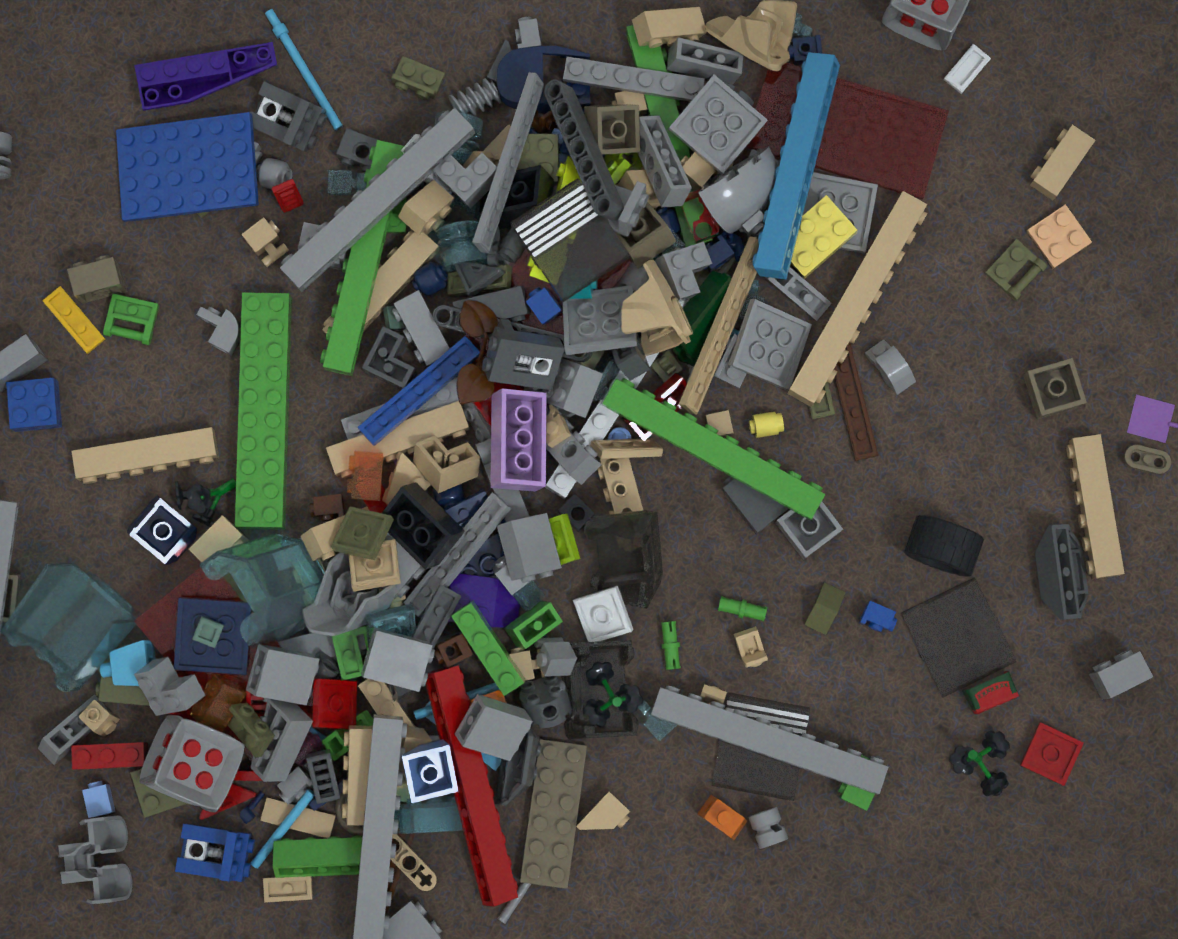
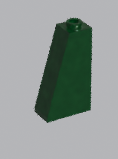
M712 270L699 287L700 293L690 298L683 307L693 334L689 336L691 342L687 344L683 342L673 347L681 362L693 367L695 366L732 279L730 275Z

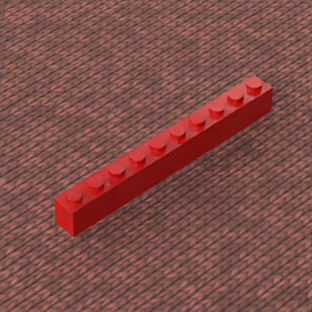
M459 665L448 668L443 667L427 672L426 687L440 740L444 739L450 746L458 792H454L482 905L494 907L518 898V885L513 878L512 862L509 855H507L506 839L500 828V815L495 808L494 792L489 785L488 769L483 761L482 754L479 751L463 747L455 736L456 730L470 708V699L465 692L463 684L464 675Z

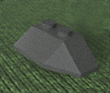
M1069 524L1049 525L1035 551L1041 600L1060 620L1082 618V611L1089 595L1082 546L1072 533Z
M532 726L525 734L519 749L514 753L511 760L501 759L494 804L506 806L532 786L533 780L536 779L537 767L535 763L536 757L539 756L541 751V744L539 743V736Z

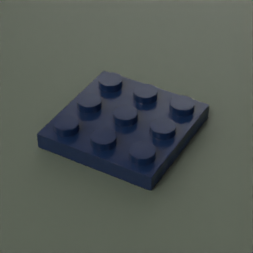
M179 597L174 669L247 675L252 602ZM201 616L224 624L215 648L192 639Z

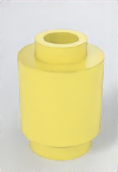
M775 411L752 415L753 420H749L750 433L755 434L756 438L779 435V432L784 431L782 414H776Z

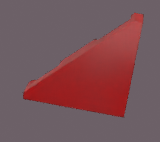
M232 784L217 812H209L203 809L199 819L204 820L254 798L257 793Z

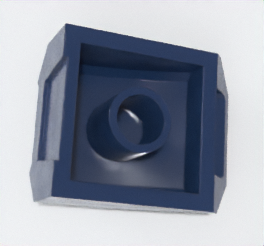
M157 495L130 524L127 533L164 564L168 565L176 562L194 542L197 528Z

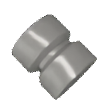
M777 807L748 817L752 829L757 831L755 838L759 849L788 839L784 826L779 824L781 816Z

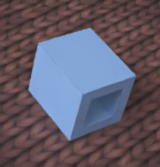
M102 781L88 784L89 789L82 790L88 818L116 812L109 784L103 785Z

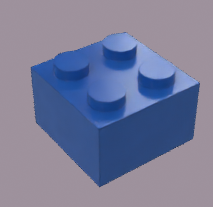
M55 378L6 382L11 430L22 432L62 428L59 382Z

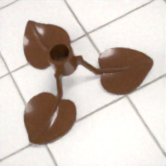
M467 300L463 302L460 312V325L463 331L472 337L477 338L483 335V342L479 356L476 359V365L467 364L458 373L456 386L458 400L461 405L485 401L494 392V382L488 381L482 369L488 340L487 333H493L494 328L498 327L497 317L488 306L481 302Z

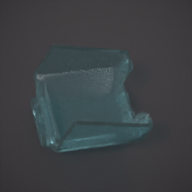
M271 534L216 551L199 564L205 575L212 580L221 579L230 572L254 613L245 618L240 626L241 635L248 646L289 639L306 627L302 610L314 603L325 573L318 560L312 561L302 539H294L280 534Z
M72 563L46 564L0 632L7 637L6 641L12 646H30L34 649L38 658L47 661L52 666V670L56 673L54 680L57 688L64 692H71L81 689L109 657L110 652L115 650L135 627L138 621L137 618L132 616L133 606L100 577L94 574L89 577Z

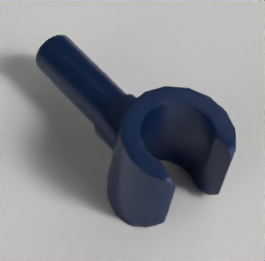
M261 791L240 812V818L245 824L256 817L252 810L265 795Z

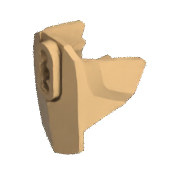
M763 0L750 16L740 15L736 20L728 16L718 17L707 22L705 30L750 60L767 69L779 71L782 65L790 59L788 46L792 39L797 3L783 0Z
M648 260L643 264L649 280L631 296L626 298L622 305V332L624 334L641 332V344L645 356L668 350L683 342L687 344L691 342L689 336L693 334L679 300L675 297L654 260Z

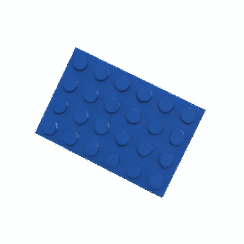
M250 112L116 130L122 221H138L259 205L253 119Z

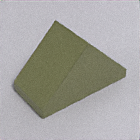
M824 582L804 625L826 635L839 611L846 592Z

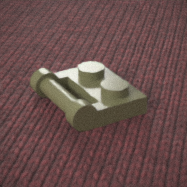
M1016 239L985 272V275L1013 300L1017 301L1021 296L1020 293L1039 272H1043L1047 268V264ZM1029 261L1033 266L1014 287L1009 285L1008 282Z

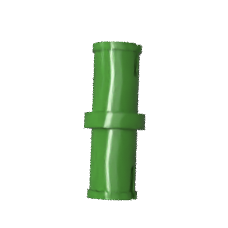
M721 596L718 611L739 615L738 618L742 619L743 617H748L764 622L767 607L747 603V600L744 599L738 601Z
M676 621L661 622L664 643L661 644V647L665 653L666 670L681 668L678 652L680 642H677Z

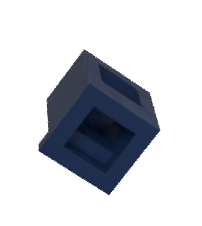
M820 35L792 39L791 45L788 46L790 59H793V65H802L803 61L807 59L808 52L822 54ZM808 46L809 51L804 52L801 50V47Z
M721 234L717 236L716 244L710 242L706 245L712 264L703 270L708 269L710 273L734 257L733 250Z

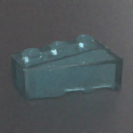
M446 797L447 802H441V798L427 799V803H421V801L411 803L410 799H407V804H400V809L395 810L394 819L398 820L397 834L463 831L455 797Z

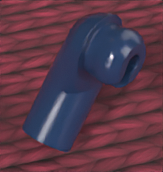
M723 231L721 235L733 250L735 260L739 262L745 248L742 238L734 233L730 234Z

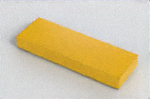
M61 286L42 300L87 354L105 340L103 335Z

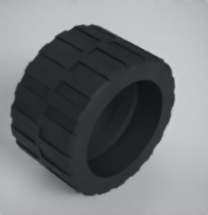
M918 515L915 518L904 553L913 560L951 574L970 577L973 574L984 538L978 533L952 522L932 516Z

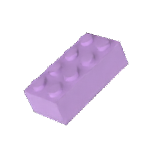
M500 389L492 394L491 488L535 492L546 487V393Z

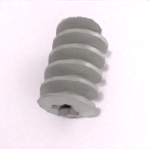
M482 79L483 87L477 82L474 83V91L470 87H466V95L461 91H457L458 99L453 95H449L452 108H455L467 120L469 111L476 116L477 107L484 112L485 103L492 108L493 99L500 104L501 99L492 80L490 83L487 79Z

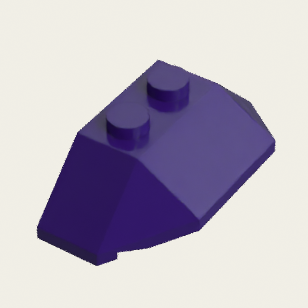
M459 573L448 587V589L461 595L453 612L473 600L491 627H506L519 617L520 603L509 593L499 578ZM450 617L449 622H455L453 618Z

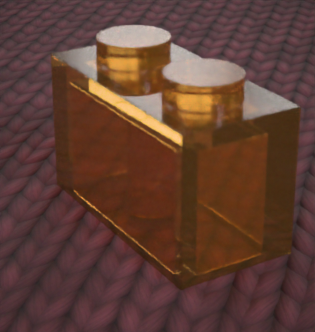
M354 451V456L350 455L349 469L353 470V479H348L347 493H352L351 499L380 501L384 452Z
M214 673L211 680L205 686V696L194 704L190 715L196 722L223 733L233 716L229 710L230 706L240 704L246 692L238 683Z

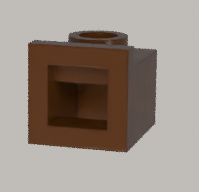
M334 494L313 497V503H310L311 517H321V521H331L337 515L339 517L344 516L343 495Z
M457 633L436 644L434 647L436 650L434 652L436 663L438 665L442 664L443 667L447 668L473 655L463 633ZM447 647L453 649V653L450 656L445 652Z

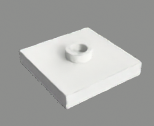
M618 586L573 600L589 645L634 630Z

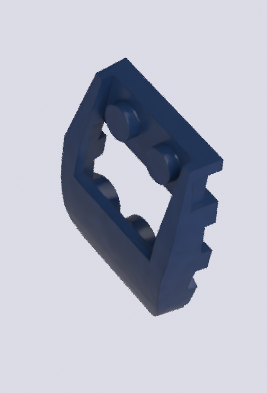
M536 46L510 51L502 58L497 68V91L501 101L507 106L517 109L529 72L536 73L543 82V55L560 56V58H565L566 63L567 57L590 60V54L560 46ZM566 82V85L574 89L581 107L590 106V86ZM543 91L536 109L540 114H546L548 111H551L546 97L543 96Z
M480 489L479 492L444 508V510L463 528L486 501L488 496L483 489ZM503 519L500 524L506 523ZM499 532L488 537L460 573L498 578L492 568L500 557L505 556Z

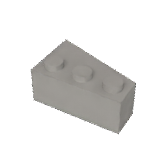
M264 698V702H267L265 715L260 716V718L268 725L275 736L262 757L255 758L253 756L251 769L263 782L286 781L313 720L296 703Z

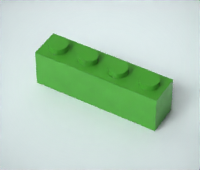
M472 600L453 612L451 617L502 694L505 696L524 684L525 677L475 602Z
M358 835L352 838L334 836L328 839L309 837L304 840L285 838L280 841H274L273 870L275 878L358 875L362 836Z

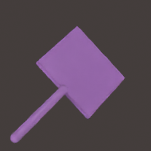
M1136 395L1127 433L1166 443L1169 427L1178 428L1177 423L1171 422L1175 405Z

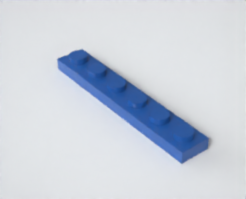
M464 336L359 425L358 429L375 446L452 381L463 366L472 364L479 356L480 351Z

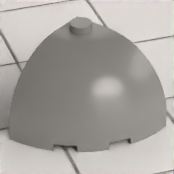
M769 146L730 167L722 175L719 173L710 178L698 192L713 218L727 233L732 234L737 230L743 232L742 225L759 210L763 213L770 205L769 193L775 185V170L778 165Z

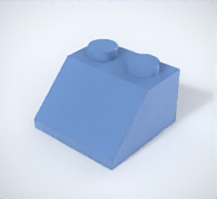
M444 739L419 745L401 755L411 803L458 792L450 746Z

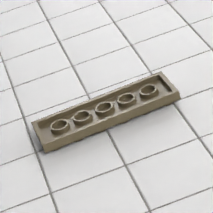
M540 739L541 751L537 757V776L533 786L520 882L568 889L587 746Z

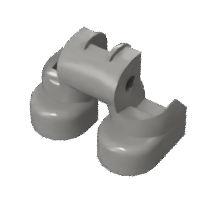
M117 815L80 821V825H88L89 842L58 845V857H64L65 871L60 872L62 884L93 881L94 898L87 899L86 901L90 904L110 903L128 899L132 892V876L128 866L122 863L96 867L94 862L95 854L121 852L126 848L128 831L124 819Z

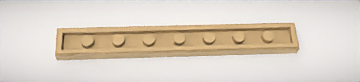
M750 236L679 402L690 414H698L757 274L753 267V256L758 252L759 248L757 237Z

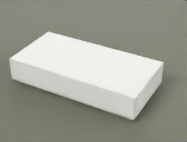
M972 44L946 75L944 81L962 94L991 58Z

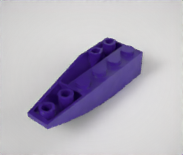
M273 42L134 66L142 109L146 111L191 103L277 66Z

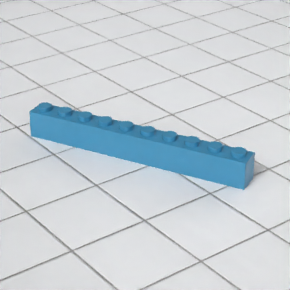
M808 52L806 61L802 63L803 75L801 82H798L796 87L797 98L791 107L792 118L790 124L786 127V142L780 150L781 161L779 167L775 170V185L769 193V209L764 213L765 224L763 232L759 233L758 252L753 256V267L759 276L787 280L840 68L835 55Z

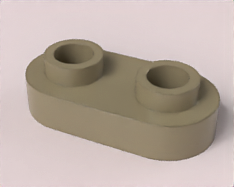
M1132 445L1123 454L1125 465L1131 469L1160 475L1167 472L1171 466L1170 456L1161 450L1141 445ZM1132 453H1136L1139 456L1137 462L1131 459ZM1155 459L1161 460V467L1154 465Z

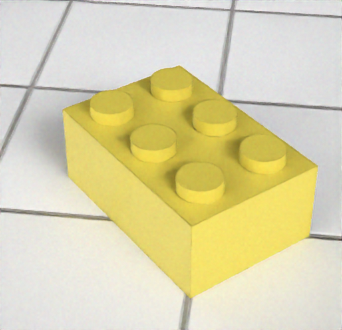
M827 195L802 216L791 265L803 279L840 249L858 231Z

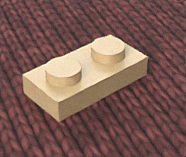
M312 876L263 878L264 903L313 899Z

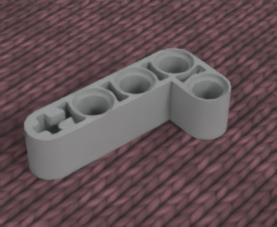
M490 438L475 445L491 483ZM493 488L494 493L512 508L504 517L506 522L530 517L519 490Z

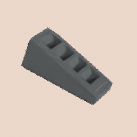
M330 749L306 754L317 804L341 799ZM323 759L327 760V762L316 765L313 764V762ZM329 769V772L317 775L315 773L318 770ZM331 778V782L318 784L317 782L320 780ZM333 787L334 791L320 794L319 790Z

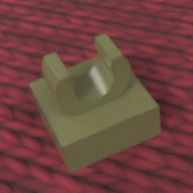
M669 351L651 364V368L663 383L675 373L678 374L683 370Z

